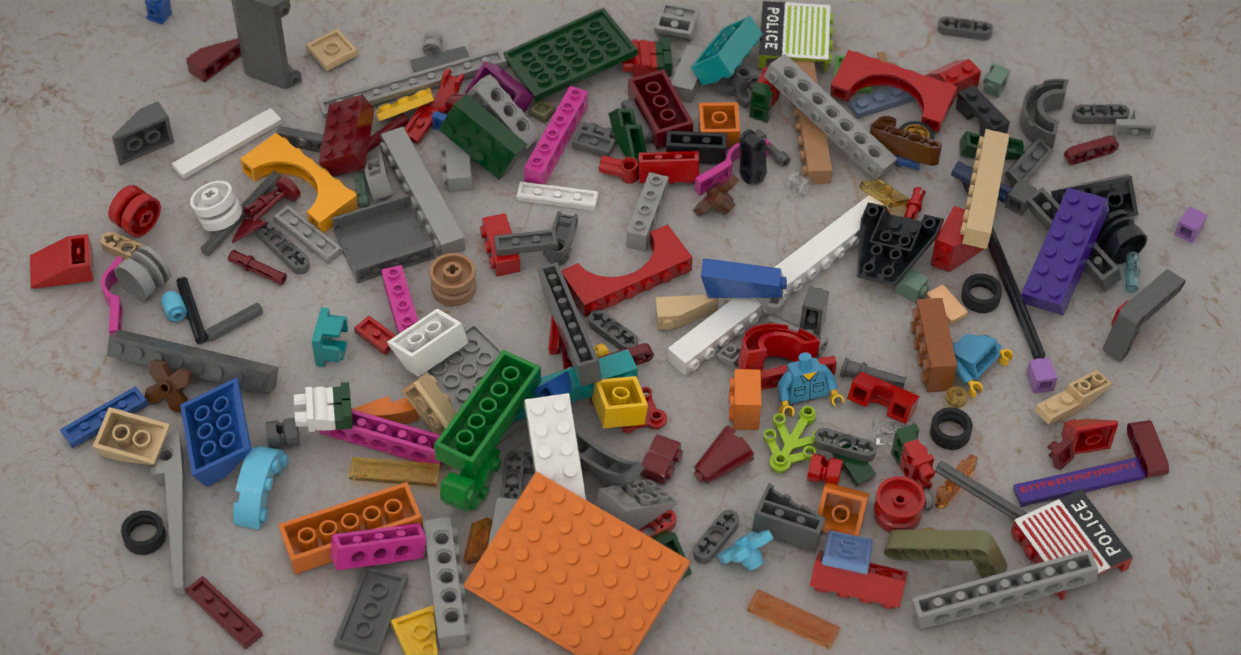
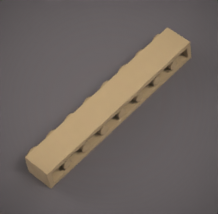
M986 129L984 137L980 136L968 191L969 197L967 198L960 235H964L962 244L987 249L994 221L1009 134Z

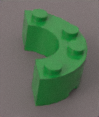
M493 449L474 477L463 472L460 475L449 472L440 485V499L444 502L443 504L468 513L477 511L481 501H486L488 498L489 486L494 473L498 472L501 466V459H499L500 450Z

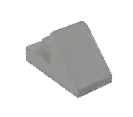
M1134 109L1131 119H1116L1113 136L1115 138L1153 139L1156 123L1137 109Z

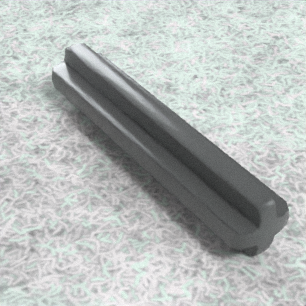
M255 303L205 330L207 338L214 340L263 313L262 307L259 303Z

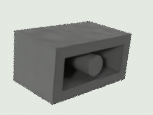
M809 286L802 305L800 328L805 330L811 329L814 331V334L820 336L826 319L830 291Z

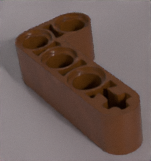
M881 116L870 125V133L892 154L929 166L939 164L942 149L940 142L896 128L897 120L892 116Z

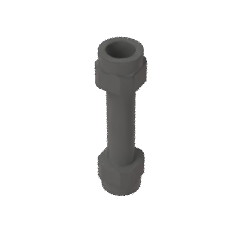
M755 131V136L767 139V135L763 131ZM772 143L766 147V150L775 157V162L779 166L785 167L790 163L791 159L784 151L780 152Z

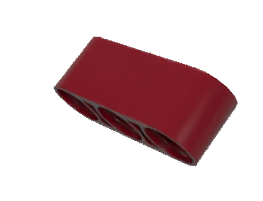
M1152 421L1128 423L1127 435L1135 456L1138 458L1146 474L1145 478L1168 475L1169 463Z

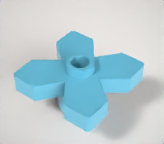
M764 530L758 534L756 531L748 532L734 542L735 545L726 548L717 557L720 563H728L733 560L734 563L741 562L743 567H747L748 571L754 570L764 563L762 559L763 554L759 547L772 540L773 536L769 530Z

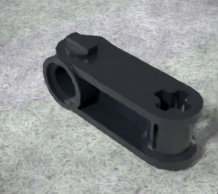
M748 129L741 135L739 140V172L745 183L758 184L763 182L767 174L766 141L755 136L754 131Z

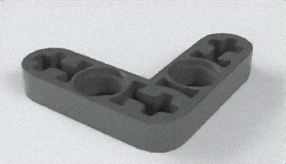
M515 450L506 454L501 498L509 499L510 491H514L513 499L518 500L523 489L524 473L535 474L534 466L531 464L533 461L531 451ZM514 459L518 460L516 463V469H512V462ZM515 476L519 479V481L517 483L511 484L507 481V479L509 477Z

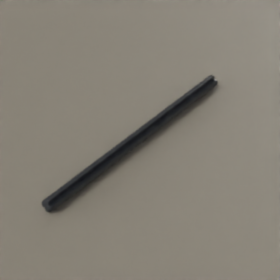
M962 182L968 196L969 185ZM992 226L988 248L1033 358L1044 359L1045 351Z

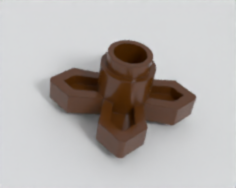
M733 174L722 183L718 182L712 185L706 192L707 196L696 205L693 211L700 216L712 207L723 215L729 213L734 208L735 203L733 202L734 199L727 192L738 183L739 179Z
M158 359L151 361L149 374L157 384L146 388L144 397L147 402L157 404L165 398L170 410L181 413L180 405L188 401L182 391L185 386L191 384L193 372L184 368L171 372L166 362Z

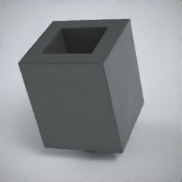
M1019 179L1007 195L1005 208L1023 216L1029 208L1026 199L1035 193L1037 188Z

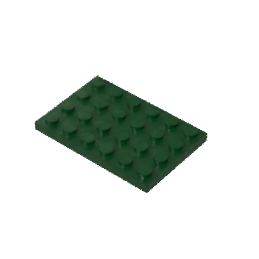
M604 7L503 52L507 64L525 88L533 95L535 101H539L639 55L636 46Z

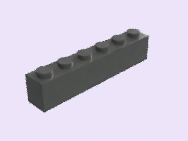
M1042 187L1026 200L1030 212L1049 231L1060 205ZM1095 243L1084 270L1106 291L1121 280L1120 269Z

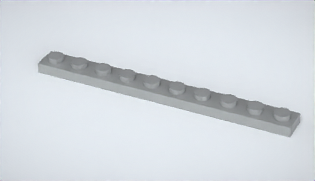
M498 48L318 101V105L324 119H326L329 104L363 94L371 105H376L416 93L429 87L440 86L442 75L447 68L451 69L450 75L458 78L460 74H463L465 78L477 74L484 61L497 64L502 68L507 66V60L501 49Z

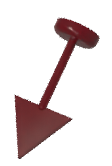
M285 176L280 177L276 182V187L281 193L253 219H243L232 239V243L268 223L265 220L259 219L283 197L292 202L297 201L301 196L297 185Z

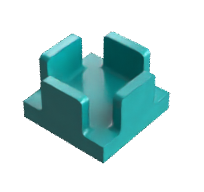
M324 307L320 309L312 337L314 359L318 367H324L326 361L339 363L340 360L344 359L347 342L332 340V337L338 338L341 332H348L349 329L346 316L331 315L329 308Z

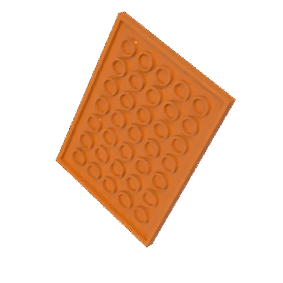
M536 471L463 586L466 590L574 655H634L691 562Z

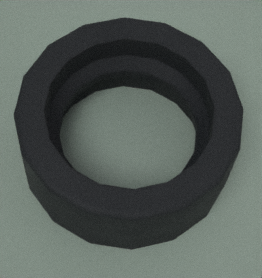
M985 273L971 275L963 284L962 302L971 311L977 313L991 312L1000 303L1002 286L991 275ZM975 287H983L990 290L994 296L990 299H979L974 297L970 290Z
M953 407L943 408L937 411L932 418L930 435L932 440L944 449H960L969 442L973 423L969 415L961 409ZM952 421L961 425L964 433L950 436L943 433L938 427L942 422Z
M141 510L132 513L122 523L121 534L125 547L134 554L148 555L154 553L165 542L166 531L163 521L158 514L152 511ZM144 524L153 525L157 529L155 535L145 541H135L130 536L135 528Z

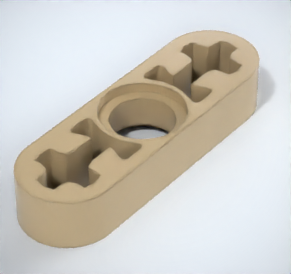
M107 232L100 238L104 251L118 257L122 256L123 259H130L131 254L143 245L115 232ZM128 246L133 248L129 252L122 251L123 248Z

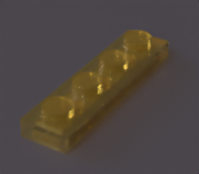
M352 457L349 480L394 484L407 482L408 485L437 487L440 464Z

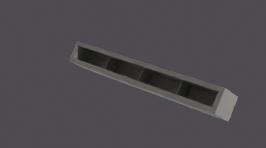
M404 127L382 133V142L379 143L380 149L383 154L387 155L389 166L394 167L396 179L402 182L404 194H409L410 204L413 209L416 208L420 223L424 222L427 236L432 237L435 251H439L441 255L464 251V235Z

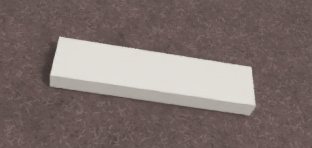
M520 181L516 201L595 211L599 192Z

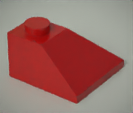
M1072 419L1064 422L1061 436L1063 440L1072 441L1074 455L1111 449L1118 421Z

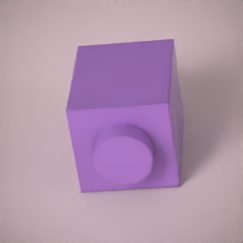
M1189 206L1178 222L1175 235L1194 243L1204 227L1207 214Z
M1037 358L1029 361L1026 374L1033 393L1054 391L1057 375L1051 359Z

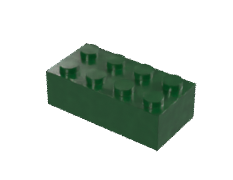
M465 94L454 103L438 129L498 180L512 169L528 145L468 94Z

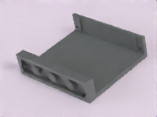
M409 194L332 218L333 231L340 246L343 248V253L357 284L382 276L381 269L400 265L404 269L435 259L434 245L431 240L427 241L410 207Z

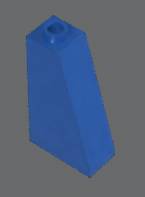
M707 258L702 260L701 279L708 298L783 297V289L787 288V278L783 277L781 268Z

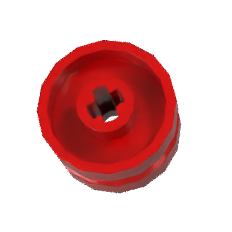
M129 185L120 190L113 198L108 212L109 220L131 236L141 237L147 234L157 223L161 213V204L159 200L147 194L137 185Z
M894 476L885 479L877 489L873 507L874 519L877 524L887 532L892 530H914L921 521L925 505V493L922 487L913 479L904 476Z

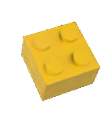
M636 376L602 379V381L594 383L592 401L602 428L645 425L648 404Z

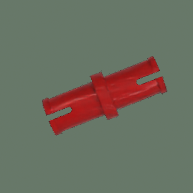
M921 187L913 189L912 196L906 203L905 218L916 220L918 213L921 211L922 201L926 194V191L922 190Z

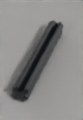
M183 276L178 278L176 282L187 309V317L196 343H205L207 341L206 333L188 279Z

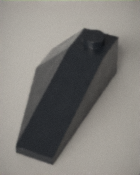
M1130 174L1051 191L1052 197L1059 205L1067 188L1107 198L1108 214L1117 210H1124L1130 217L1138 215L1134 186Z

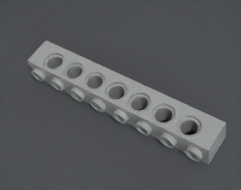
M786 54L770 63L764 77L875 181L892 169L897 158Z
M1091 549L913 597V611L921 630L1097 582L1098 566Z

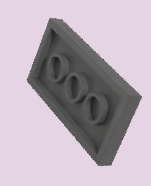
M370 566L363 567L334 640V646L365 655H380L391 627V620L394 619L408 582V575Z

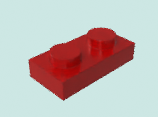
M369 315L354 327L357 335L384 355L391 350L388 341L397 336Z

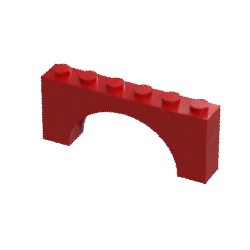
M851 50L847 51L830 88V96L847 102L856 92L866 87L886 85L899 88L910 94L918 102L923 114L921 122L930 126L936 133L940 132L957 93V86L949 82H943L931 76H925L913 70H907L895 64H890L878 58H872Z
M668 224L650 232V246L653 254L642 268L633 273L618 277L599 276L585 270L579 263L561 270L574 303L584 318L595 310H603L615 306L621 301L631 299L639 293L649 291L657 285L667 283L671 279L685 275L692 270L693 257Z

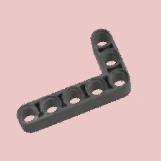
M1169 269L1159 275L1123 306L1103 346V350L1119 361H1122L1129 353L1141 326L1182 290L1186 280Z

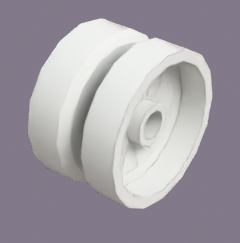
M226 181L207 183L196 190L190 198V205L197 215L203 229L207 231L225 229L233 225L242 214V206L235 196L231 185Z

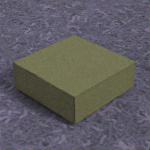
M539 100L529 110V116L546 123L556 112V107L543 100Z

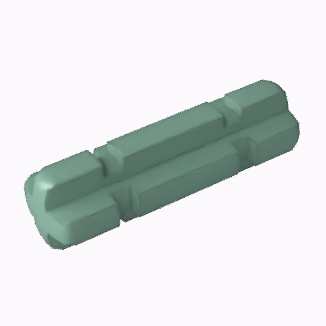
M357 173L355 175L358 204L360 207L369 206L366 175L364 173Z

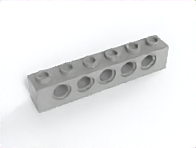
M450 517L423 520L439 649L467 646L466 637L471 636L469 622L464 623V617L468 616L467 603H462L461 597L465 596L464 583H459L458 578L463 577L461 563H456V558H460L459 544L454 545L453 540L457 539L456 525H451ZM450 620H456V622H454V623H450V622H448V621H450Z

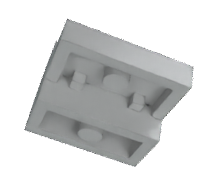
M663 1L655 22L654 33L693 40L700 8Z

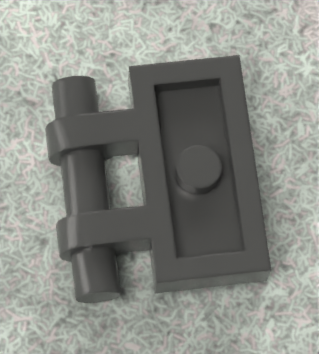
M583 122L582 129L579 128L572 141L573 148L608 157L616 145L613 129L607 127V129L600 127L593 122L590 124Z

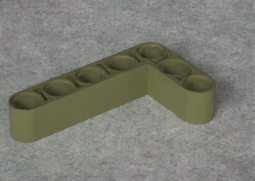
M892 530L889 533L884 550L885 555L894 560L972 561L981 579L1004 573L1008 567L992 534L983 530Z

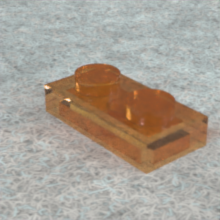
M488 517L471 523L463 561L468 565L479 562L488 548L493 522Z

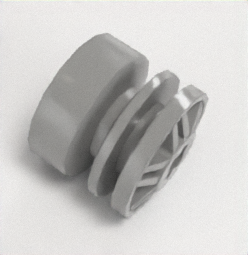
M146 245L140 246L136 252L131 254L130 259L123 260L114 270L123 288L134 298L141 301L146 300L155 292L156 287H161L164 282L171 278V271L165 260L154 249Z

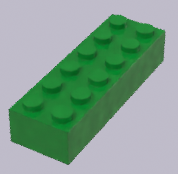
M502 350L435 442V459L474 477L524 407L525 399H530L534 393L533 390L541 383V366L506 350Z

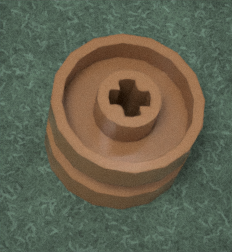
M460 253L444 254L434 260L430 267L431 291L433 297L439 303L446 306H459L473 298L477 287L473 261Z

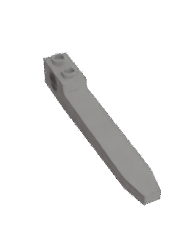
M174 434L166 436L155 465H151V473L153 478H157L159 486L165 485L173 584L175 594L181 595L185 594L186 584L185 471L180 435Z

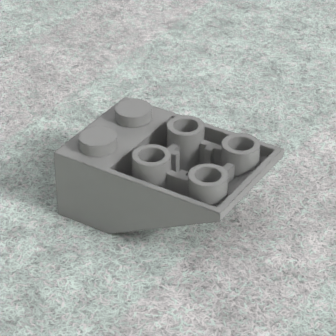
M648 479L633 484L611 485L599 488L595 506L636 530L641 529L677 505V501L668 492L662 490L654 481Z

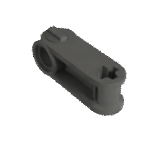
M560 211L557 212L552 229L556 231L558 249L543 251V255H545L550 264L558 262L559 266H561L570 258L571 246L578 224V214L572 216L562 214Z

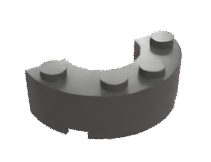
M1044 80L1040 85H1033L1025 94L1020 113V126L1030 141L1034 142L1035 139L1041 137L1053 150L1059 121L1052 119L1045 112L1051 109H1062L1069 80Z

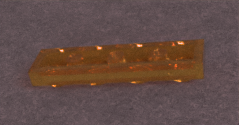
M757 589L747 607V611L828 649H831L840 632L839 626Z

